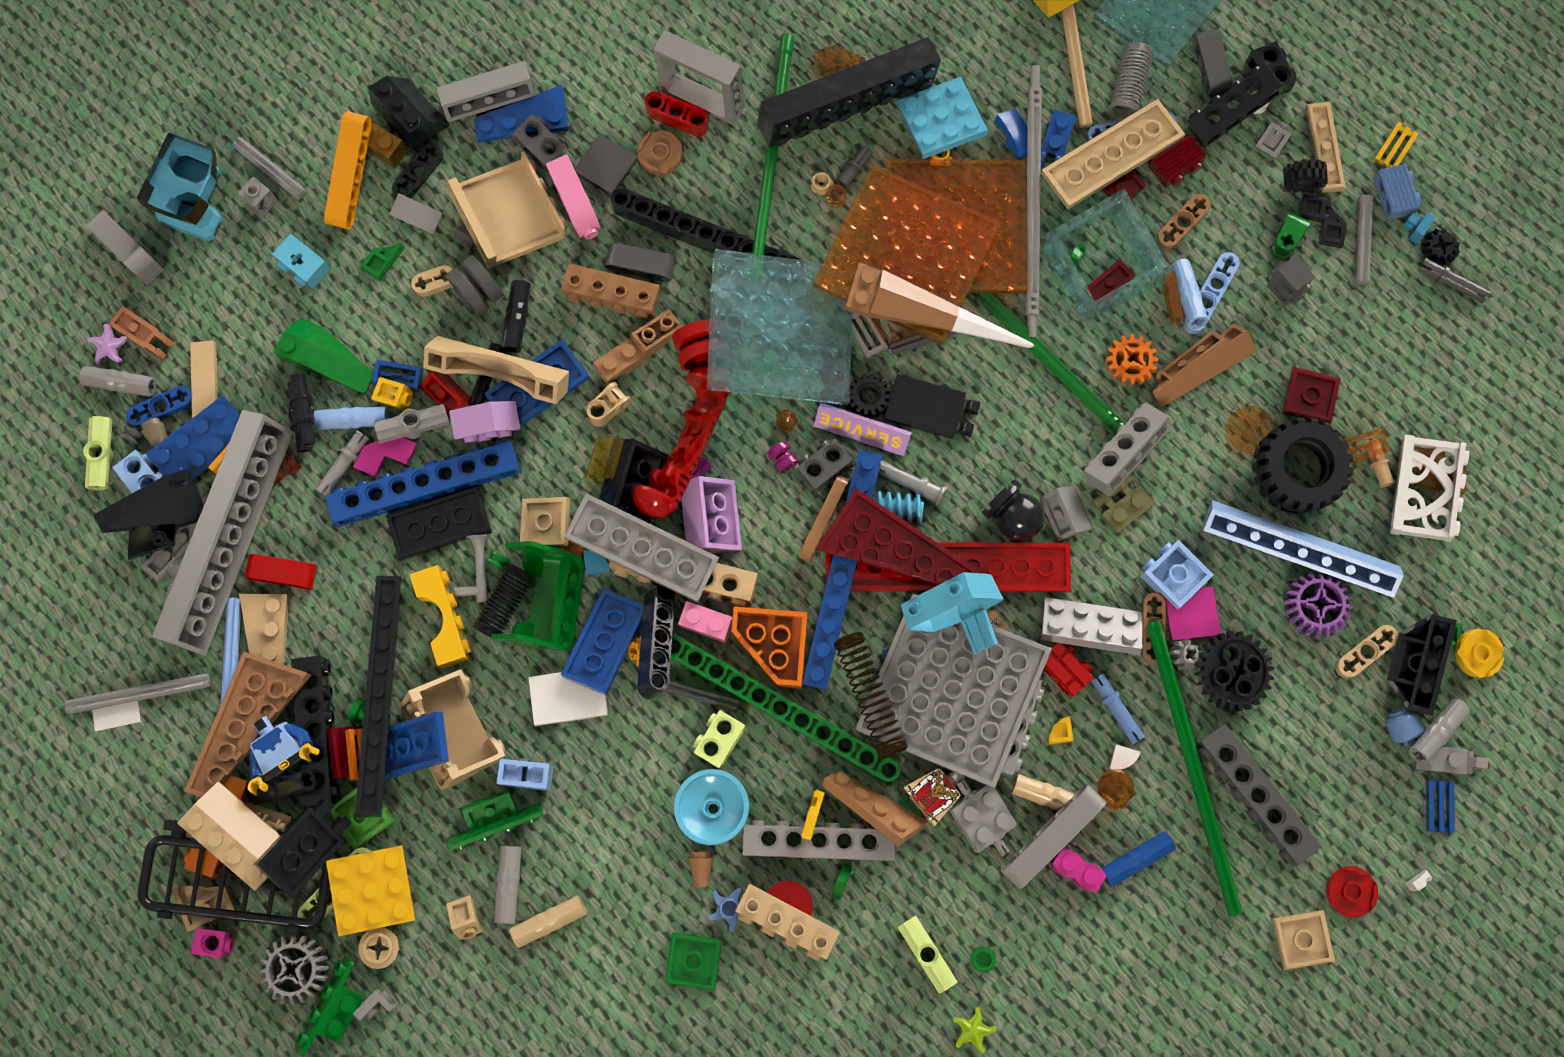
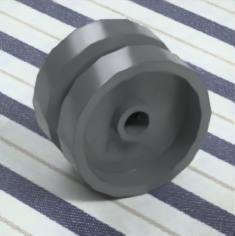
M470 255L462 261V267L467 273V277L457 268L452 269L445 276L453 286V290L458 297L478 316L487 309V303L481 294L493 303L504 296V294L480 262L473 255Z

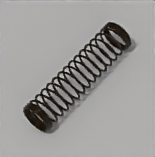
M862 632L850 633L836 640L833 645L835 650L838 651L837 655L842 657L840 663L845 664L843 670L849 671L846 677L851 679L849 685L854 686L852 692L858 693L855 696V700L860 701L858 707L864 708L861 714L866 716L864 722L870 723L867 729L873 730L870 733V737L876 738L873 741L874 745H879L876 748L879 759L888 758L903 752L909 745H907L906 740L897 741L903 738L904 735L896 736L886 742L875 743L883 736L901 730V727L894 728L881 735L872 736L879 729L896 724L898 720L890 721L880 727L869 728L875 722L894 716L895 712L883 715L876 720L866 721L871 715L886 711L892 705L881 707L871 713H863L869 707L888 701L889 697L877 700L870 705L860 706L864 701L886 693V690L878 691L866 698H857L864 692L881 687L883 683L874 684L862 691H854L860 685L879 679L880 675L870 677L857 684H851L856 678L877 671V668H871L856 676H848L851 672L863 669L874 663L871 660L853 669H845L849 664L862 661L871 656V653H866L849 662H843V659L847 656L861 653L869 647L862 646L845 655H840L842 650L865 642Z

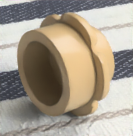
M819 172L811 178L812 184L810 187L814 193L825 195L833 187V181L824 172Z

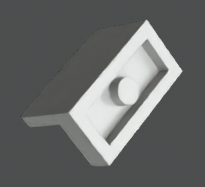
M1074 486L1056 488L1040 497L1058 542L1092 529Z

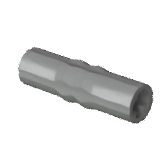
M84 366L79 377L80 383L83 386L152 397L156 389L154 377L114 369Z
M1452 699L1443 711L1433 719L1432 723L1426 727L1421 737L1410 748V756L1420 764H1427L1436 752L1446 744L1449 737L1454 734L1457 727L1470 713L1468 705L1460 699Z
M500 846L499 866L496 877L497 885L495 889L494 923L515 924L522 847Z

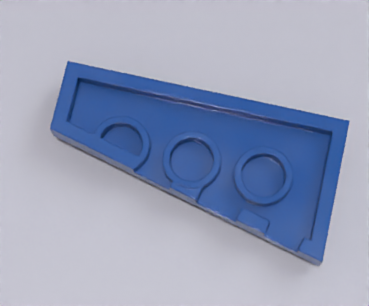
M563 85L474 118L478 143L509 139L531 114L535 117H541L547 124L546 128L551 133L569 130ZM533 127L525 128L527 136L537 135Z

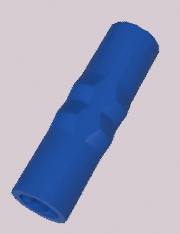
M1163 831L1102 867L1101 870L1106 875L1104 880L1112 888L1176 850L1174 842L1167 832Z

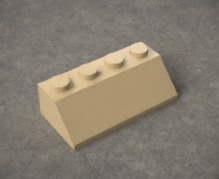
M217 782L189 809L177 824L255 891L268 877L254 863L280 834L223 784Z

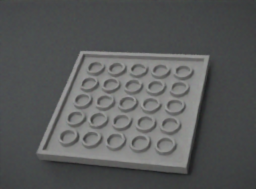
M903 616L879 672L880 678L875 682V684L882 682L883 685L871 691V694L881 690H886V693L868 699L866 705H870L885 697H889V700L869 707L863 712L871 713L881 707L892 705L886 711L871 715L866 721L876 720L883 715L895 712L894 716L875 722L869 728L880 727L893 720H898V722L879 729L872 736L881 735L894 728L901 727V730L883 736L879 741L886 742L896 736L904 735L903 738L897 741H907L906 743L909 746L904 750L905 752L995 789L1052 648L992 625L998 644L978 654H974L962 622L935 632L908 630ZM861 715L855 730L870 737V733L873 730L867 729L870 723L864 722L866 716Z

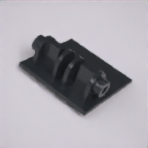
M174 524L159 525V529H151L150 526H139L133 531H129L128 560L175 546L176 527H174Z

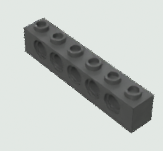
M1226 724L1219 726L1197 743L1200 747L1198 749L1199 754L1205 761H1211L1216 768L1214 770L1216 776L1222 782L1226 781L1232 788L1230 790L1231 795L1237 802H1243L1247 808L1246 814L1254 823L1258 822L1264 829L1262 831L1263 836L1269 843H1275L1280 850L1278 852L1280 858L1286 864L1290 863L1292 866L1299 865L1322 847ZM1221 749L1229 752L1230 759L1228 762L1220 759L1219 752ZM1237 769L1243 770L1246 775L1243 783L1239 782L1235 777ZM1254 789L1258 790L1262 795L1259 803L1254 802L1251 797ZM1269 810L1277 813L1278 819L1275 824L1271 823L1267 818ZM1286 830L1290 831L1294 836L1291 844L1286 843L1283 836Z

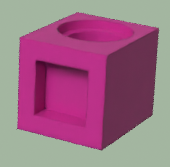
M196 928L191 954L218 958L229 957V953H232L235 945V939L232 938L233 932ZM214 936L219 940L216 950L211 947V940Z

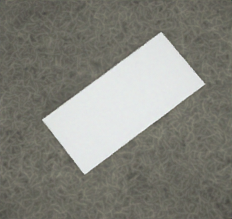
M138 701L92 710L95 731L141 722Z

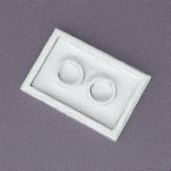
M562 672L528 677L535 727L608 716L606 695L563 678L561 676Z

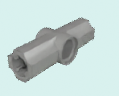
M444 404L419 411L406 409L400 416L373 424L379 444L403 437L416 439L425 431L449 425V420ZM411 422H415L414 425H407Z

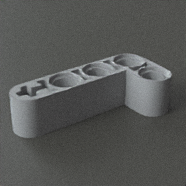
M103 209L86 224L146 285L150 284L164 270Z

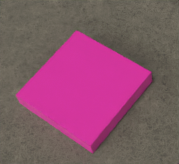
M1213 586L1200 588L1178 610L1164 597L1171 642L1214 637L1221 633Z

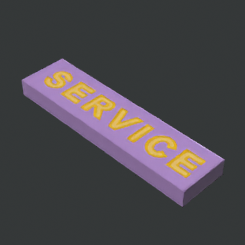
M820 403L814 422V427L904 456L912 433L824 403Z

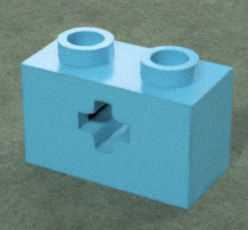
M292 234L272 253L277 260L276 266L285 273L290 271L294 274L292 278L302 287L307 285L312 290L331 270L321 257Z

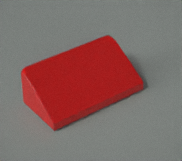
M431 370L420 386L437 405L444 404L449 417L450 410L464 408L470 400V396L448 374Z

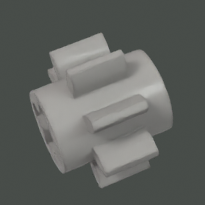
M1190 639L1173 642L1174 647L1169 651L1172 664L1178 665V670L1195 668V662L1200 659L1198 645H1190Z

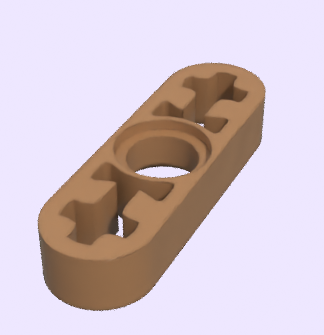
M1203 194L1194 195L1159 231L1156 239L1158 246L1164 250L1173 249L1208 213L1211 207L1209 198ZM1200 202L1203 203V207L1199 208L1193 215L1191 212L1195 205ZM1185 217L1189 220L1190 225L1185 228L1178 225L1177 219ZM1174 229L1176 233L1171 241L1165 242L1163 240L1164 237L1168 236Z
M1150 593L1142 601L1141 657L1145 663L1155 665L1157 664L1156 658L1153 660L1151 655L1147 654V651L1151 649L1152 643L1146 642V639L1150 640L1146 627L1150 622L1160 621L1165 636L1166 602L1162 595ZM1152 598L1155 599L1156 603H1160V606L1155 609V616L1160 615V618H1147V615L1150 616L1152 614V606L1147 605Z

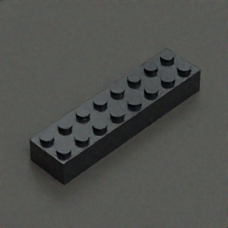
M929 37L761 101L757 126L769 148L775 145L782 146L790 139L805 137L813 130L825 129L836 121L843 122L859 112L860 114L866 113L872 107L890 103L892 99L907 97L913 91L920 88L922 90L929 88L934 83L941 58Z

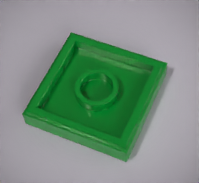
M672 932L665 984L715 991L723 939Z

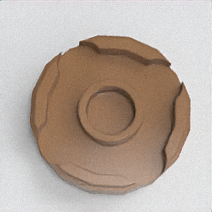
M666 130L649 132L638 144V160L642 168L648 173L666 175L673 172L680 165L683 158V147L679 138L672 132Z

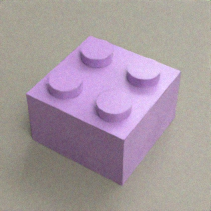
M516 401L486 402L449 411L454 439H464L465 443L490 441L494 437L512 436V431L521 430Z

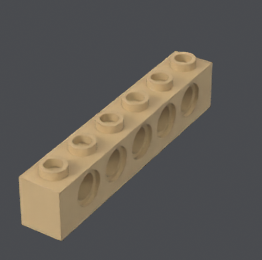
M612 561L609 562V567L614 571V575L627 578L629 574L637 576V580L640 582L651 584L652 580ZM716 563L711 574L713 581L705 586L702 593L708 594L707 598L715 601H721L722 598L731 600V604L739 607H745V604L751 605L759 578L758 573ZM729 580L737 583V587L733 591H726L723 588L724 584Z

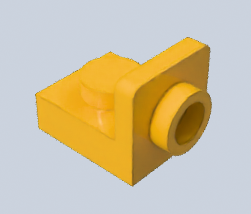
M379 377L371 399L403 412L412 403L413 391L405 384Z

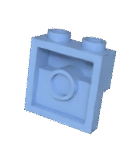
M1179 540L1173 545L1168 542L1159 551L1162 556L1156 562L1151 559L1142 567L1145 572L1140 576L1156 593L1160 592L1177 610L1213 576Z

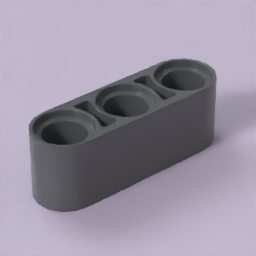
M1213 29L1194 33L1193 47L1206 94L1210 96L1228 92V88L1233 84L1219 30Z
M611 243L605 268L617 273L661 282H670L676 258L664 252L620 243Z

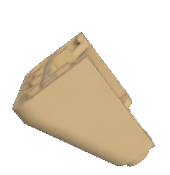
M462 669L409 690L400 704L405 721L433 712H443L449 762L429 767L441 790H446L505 757L503 743L494 737L488 738L468 698L472 683L469 677L464 675Z

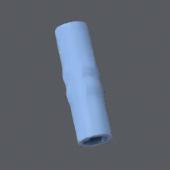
M1180 259L1175 261L1170 268L1187 323L1190 328H1200L1208 323L1202 296L1190 261L1188 259Z
M387 406L315 410L314 426L316 430H347L351 428L374 427L373 423L389 419V411Z

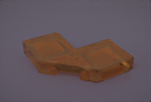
M838 45L814 51V57L821 75L842 68L844 70L865 61L864 57Z

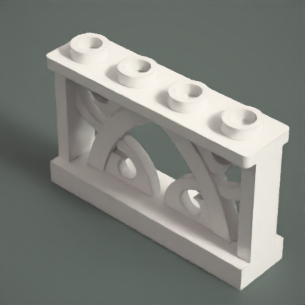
M1412 435L1404 436L1401 443L1389 534H1402L1444 540L1446 542H1451L1454 536L1459 535L1460 521H1456L1457 512H1461L1463 507V498L1459 497L1460 488L1464 489L1466 484V474H1462L1463 465H1467L1469 460V451L1465 450L1466 443L1416 438ZM1416 447L1434 451L1429 458L1413 449ZM1441 452H1449L1453 455L1455 461L1452 466H1446L1444 461L1447 457L1442 458L1438 464L1434 462V459ZM1422 465L1426 467L1419 476L1414 475L1412 472L1414 467H1418L1420 470ZM1431 471L1440 481L1445 492L1436 501L1425 507L1423 497L1417 491L1408 488L1409 484L1422 481ZM1454 473L1453 483L1447 474ZM1410 498L1417 499L1420 509L1416 510L1417 504L1410 506L1408 500ZM1450 500V508L1447 510L1443 506ZM1431 514L1432 520L1437 524L1439 523L1437 517L1439 515L1446 518V526L1440 530L1432 528L1427 521V516ZM1421 518L1422 525L1424 528L1406 526L1403 524L1404 521H1412Z

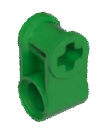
M1289 212L1272 245L1274 257L1280 260L1288 259L1299 241L1303 238L1311 222Z

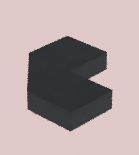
M1303 194L1299 216L1306 220L1321 222L1318 244L1342 249L1347 223L1342 217L1338 216L1327 198Z

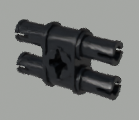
M295 373L290 375L291 381L287 383L290 396L287 408L291 423L290 429L295 433L296 451L304 453L312 451L311 446L315 444L312 427L315 422L314 408L311 403L312 396L307 392L306 374Z

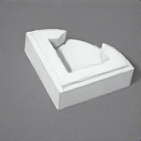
M1116 744L1109 769L1121 770L1131 766L1138 759L1140 752Z
M1425 869L1405 884L1410 891H1420L1426 886V882L1432 880V877Z

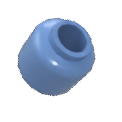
M1403 707L1388 714L1389 718L1385 723L1393 742L1403 743L1404 746L1415 744L1418 737L1424 732L1417 712Z

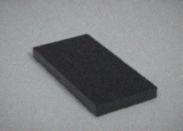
M478 485L386 515L399 561L467 540L466 536L492 532Z

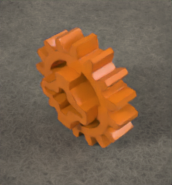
M1131 334L1128 340L1124 335L1121 336L1120 343L1114 340L1112 343L1113 348H1109L1107 354L1110 356L1105 359V363L1111 364L1108 366L1107 372H1114L1112 379L1121 378V385L1125 381H1129L1130 387L1134 385L1135 381L1142 385L1144 378L1149 381L1152 377L1151 373H1155L1157 369L1154 364H1157L1159 358L1153 357L1157 349L1149 348L1152 342L1144 343L1143 336L1136 340L1134 334ZM1117 355H1118V358L1120 359V365H1119V366H1118L1117 361H1116V356H1117ZM1144 355H1145L1146 358H1147V366H1146V362L1143 360V356H1144ZM1132 358H1134V359L1136 360V361H1132L1131 363L1128 361V359H1132Z

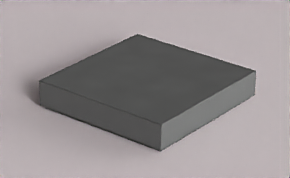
M599 134L574 170L579 177L611 195L613 190L619 188L638 161V157Z

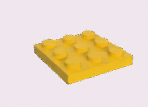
M402 845L326 861L338 937L415 920Z

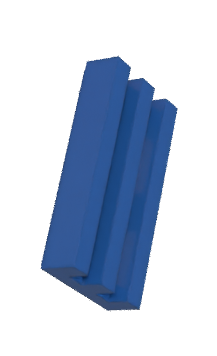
M376 360L371 382L377 385L378 376L413 381V384L398 383L405 384L412 391L419 392V384L421 383V375L424 369L418 366ZM385 367L416 373V375L411 376L380 370V368Z
M1426 781V831L1455 833L1454 782ZM1434 786L1438 788V827H1434ZM1444 787H1446L1447 827H1445Z

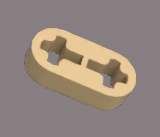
M444 265L417 274L412 279V288L417 295L422 297L449 289L453 286L449 281L444 282L441 278H443V273L450 272L452 268ZM424 280L427 284L425 286L426 289L422 290L419 286L421 285L420 282Z

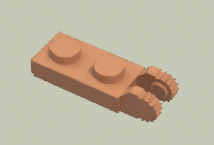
M123 306L109 322L110 327L143 349L150 350L161 359H164L166 354L161 349L153 346L155 341L159 339L171 348L175 345L172 340L161 334L160 330Z

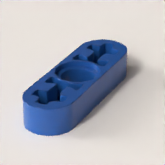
M186 386L172 388L130 407L126 413V419L134 427L142 428L141 424L150 419L159 418L162 420L192 406V392ZM181 393H184L185 395H187V396L184 397V399H185L184 402H181L180 400H177V399L181 398V396H180ZM161 401L166 402V409L161 413H156V404ZM137 412H140L141 414H144V415L140 416V418H141L140 421H137L136 419H134V418L137 417V414H136Z

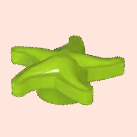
M975 1008V1014L970 1020L958 1017L953 1018V1022L958 1023L963 1031L956 1042V1047L960 1048L963 1043L972 1042L981 1053H985V1049L982 1046L983 1037L995 1032L997 1027H988L982 1024L980 1008Z

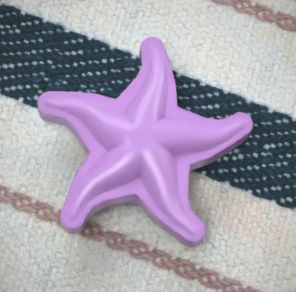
M104 324V332L101 337L87 339L88 342L94 343L98 348L95 363L100 364L102 359L107 356L113 361L121 363L122 359L119 357L118 352L127 341V337H114L110 325Z

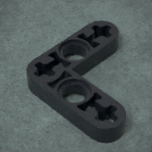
M387 122L385 130L401 139L407 151L415 156L393 183V194L396 198L398 193L408 198H413L442 162L443 153L440 147L430 139L411 149L396 131L393 133L391 125ZM435 152L437 156L435 158L432 156L429 158L427 153ZM421 160H423L425 163L427 162L429 166L426 167V165L423 162H421ZM415 168L424 169V173L420 177H413L412 171ZM409 177V179L415 184L412 185V183L408 182L406 178ZM406 187L408 189V192H400L399 188Z

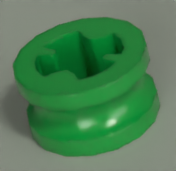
M491 550V556L486 558V561L504 571L505 564L509 563L510 560L502 554Z

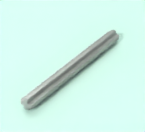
M200 674L65 701L66 713L73 714L207 688L211 686V679L208 674Z

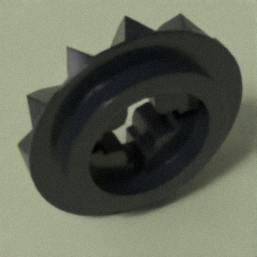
M1435 229L1428 232L1422 239L1421 252L1424 258L1427 257L1441 266L1448 265L1460 253V242H1457L1455 234H1450L1447 232V229ZM1439 241L1442 245L1447 246L1443 251L1441 248L1435 247Z

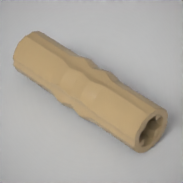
M1020 774L1017 775L1011 792L1013 795L1057 811L1075 795L1060 787H1054L1049 783H1043Z
M577 895L510 928L509 931L516 947L520 948L587 915V911L582 899Z

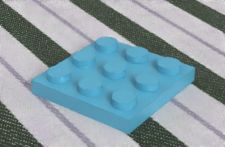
M961 76L897 100L898 109L923 159L988 135V130Z

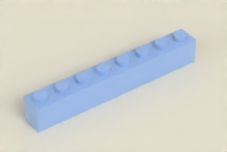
M1213 500L1203 521V531L1393 598L1404 577L1401 566Z

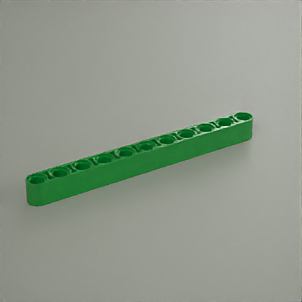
M672 635V643L678 642L681 644V649L678 653H671V660L882 782L892 783L898 778L900 767L895 760L890 757L879 759L876 749L683 638ZM694 654L702 656V662L697 666L689 663L690 657ZM715 666L723 668V675L719 678L710 676V671ZM737 678L744 680V687L741 690H734L731 687L733 680ZM756 691L766 693V699L763 702L757 703L752 699ZM778 703H784L788 709L785 714L777 715L774 712V706ZM800 715H805L808 717L809 723L806 727L801 728L795 724V719ZM822 727L828 728L831 732L830 737L826 740L819 739L816 735L818 729ZM842 740H849L852 744V749L846 753L841 752L838 748V743ZM864 752L871 753L874 757L873 763L870 765L862 764L860 755ZM889 764L895 768V775L893 777L887 778L882 774L881 769L884 765Z

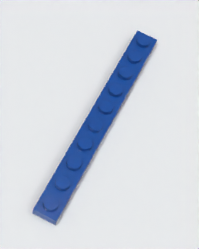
M859 449L847 501L856 488L870 498H873L882 454ZM833 555L802 685L827 690L836 653L833 644L840 636L857 565L856 561Z

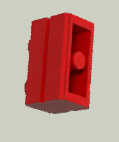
M1057 643L1052 647L1044 672L1071 699L1094 678L1091 674L1093 669L1087 662H1080L1074 656L1076 651L1071 645Z

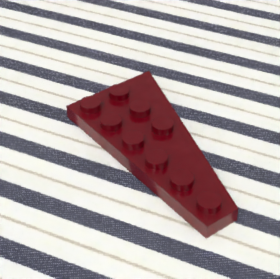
M857 488L815 549L937 585L963 572L978 573L979 571Z

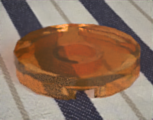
M1246 406L1236 410L1230 416L1225 429L1227 439L1234 448L1240 452L1251 454L1260 448L1259 442L1270 431L1275 429L1270 414L1265 410L1255 406Z

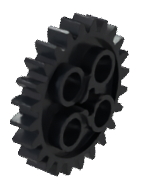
M1228 631L1226 635L1223 632L1217 634V638H1209L1210 644L1202 645L1206 652L1199 653L1202 661L1196 662L1194 665L1200 667V671L1194 673V675L1200 676L1202 679L1197 683V686L1204 685L1205 687L1201 694H1210L1208 702L1217 701V708L1225 706V711H1232L1234 709L1235 712L1242 711L1243 708L1245 710L1252 709V705L1260 704L1258 698L1263 699L1267 697L1263 690L1272 689L1267 684L1268 680H1274L1273 676L1268 675V671L1274 670V667L1267 665V662L1272 657L1264 656L1267 648L1259 649L1261 641L1252 642L1253 635L1251 634L1244 637L1243 631L1236 632V634L1234 631ZM1227 649L1231 653L1230 660L1227 659L1225 654ZM1248 660L1251 661L1253 666L1251 671L1247 668ZM1218 671L1222 675L1221 682H1218V680L1216 679V673ZM1239 682L1243 685L1242 694L1238 690Z

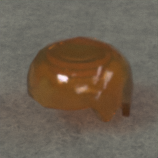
M1119 769L1104 772L1099 778L1097 793L1106 801V807L1113 810L1124 809L1128 807V802L1135 795L1134 782L1127 772Z

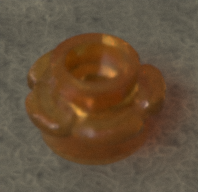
M783 410L776 414V425L782 430L792 431L795 425L799 423V420L795 418L796 414L790 410Z

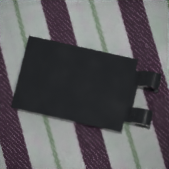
M897 374L884 421L953 439L955 433L971 437L974 424L962 422L964 412L978 415L981 402L965 400V392Z
M322 798L315 805L314 809L307 806L254 863L290 899L297 895L342 845L344 840L340 835L352 823L346 816H338L332 825L324 818L334 807V804L328 798L326 800Z

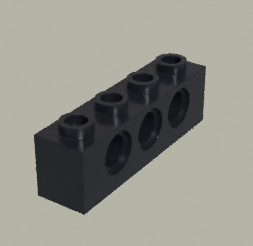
M1267 64L1262 67H1255L1248 73L1246 79L1241 82L1240 80L1234 82L1228 88V92L1222 96H1215L1209 101V106L1202 111L1198 109L1189 116L1187 121L1188 128L1204 149L1283 92L1282 83ZM1256 86L1260 91L1255 95H1251L1247 92V89ZM1230 101H1238L1240 106L1236 109H1230L1227 107V104ZM1211 115H1218L1220 117L1217 123L1207 121Z

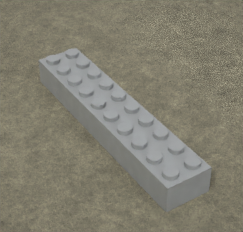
M242 410L153 632V638L206 656L294 433L292 430L263 414Z

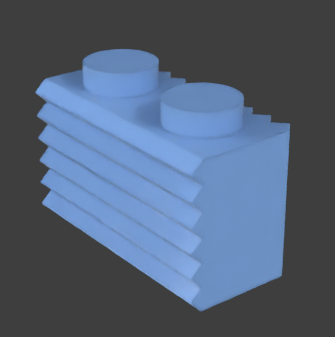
M1406 164L1380 169L1373 177L1386 220L1408 216L1412 213L1415 214L1420 208L1421 196L1419 192L1414 190V175L1411 170L1408 171Z

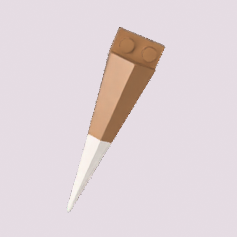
M862 263L856 265L843 309L869 318L938 328L1026 348L1034 346L1033 343L883 269L880 271Z

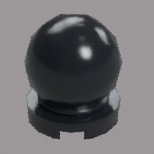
M1015 478L1011 481L1013 487L1011 489L1005 487L988 504L991 509L989 511L984 509L981 513L988 520L992 516L996 517L997 527L1009 539L1025 541L1030 540L1039 533L1043 527L1045 516L1043 507L1036 498L1030 494L1020 493L1019 489L1022 487V484Z

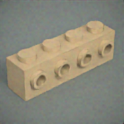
M748 884L735 909V912L739 913L737 917L739 920L749 925L753 921L762 925L760 931L771 937H774L775 933L784 937L783 943L794 949L798 945L807 949L805 955L817 961L821 957L827 959L840 931L751 884Z

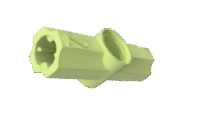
M93 416L89 418L88 443L84 446L83 450L84 456L87 458L85 488L108 489L109 467L114 457L111 449L112 419L109 417ZM102 449L101 455L95 457L97 451Z
M917 916L912 917L897 927L938 994L957 983L956 978ZM925 947H930L934 951V958L930 962H924L920 957L921 950Z

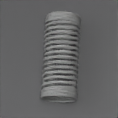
M1133 42L1124 47L1109 108L1115 116L1127 118L1140 110L1154 53L1148 45ZM1131 49L1143 50V51L1149 53L1150 55H1148V54H1146V53H1143V52H1140V51H1129V52H1128V50H1131ZM1130 53L1143 54V55H1145V57L1140 56V55H1133V54H1130ZM1116 105L1119 106V107H1121V108H1125V109H1131V110H1132V109H1135L1136 111H1126V110H1122V109L1116 107Z

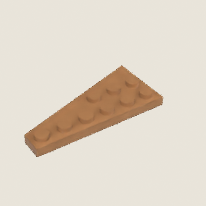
M243 651L184 792L202 797L217 782L224 784L250 752V743L261 737L253 724L265 716L272 724L311 675Z

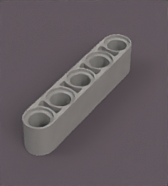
M1088 784L1084 785L1003 866L1001 872L1018 889L1025 887L1103 809L1106 801Z

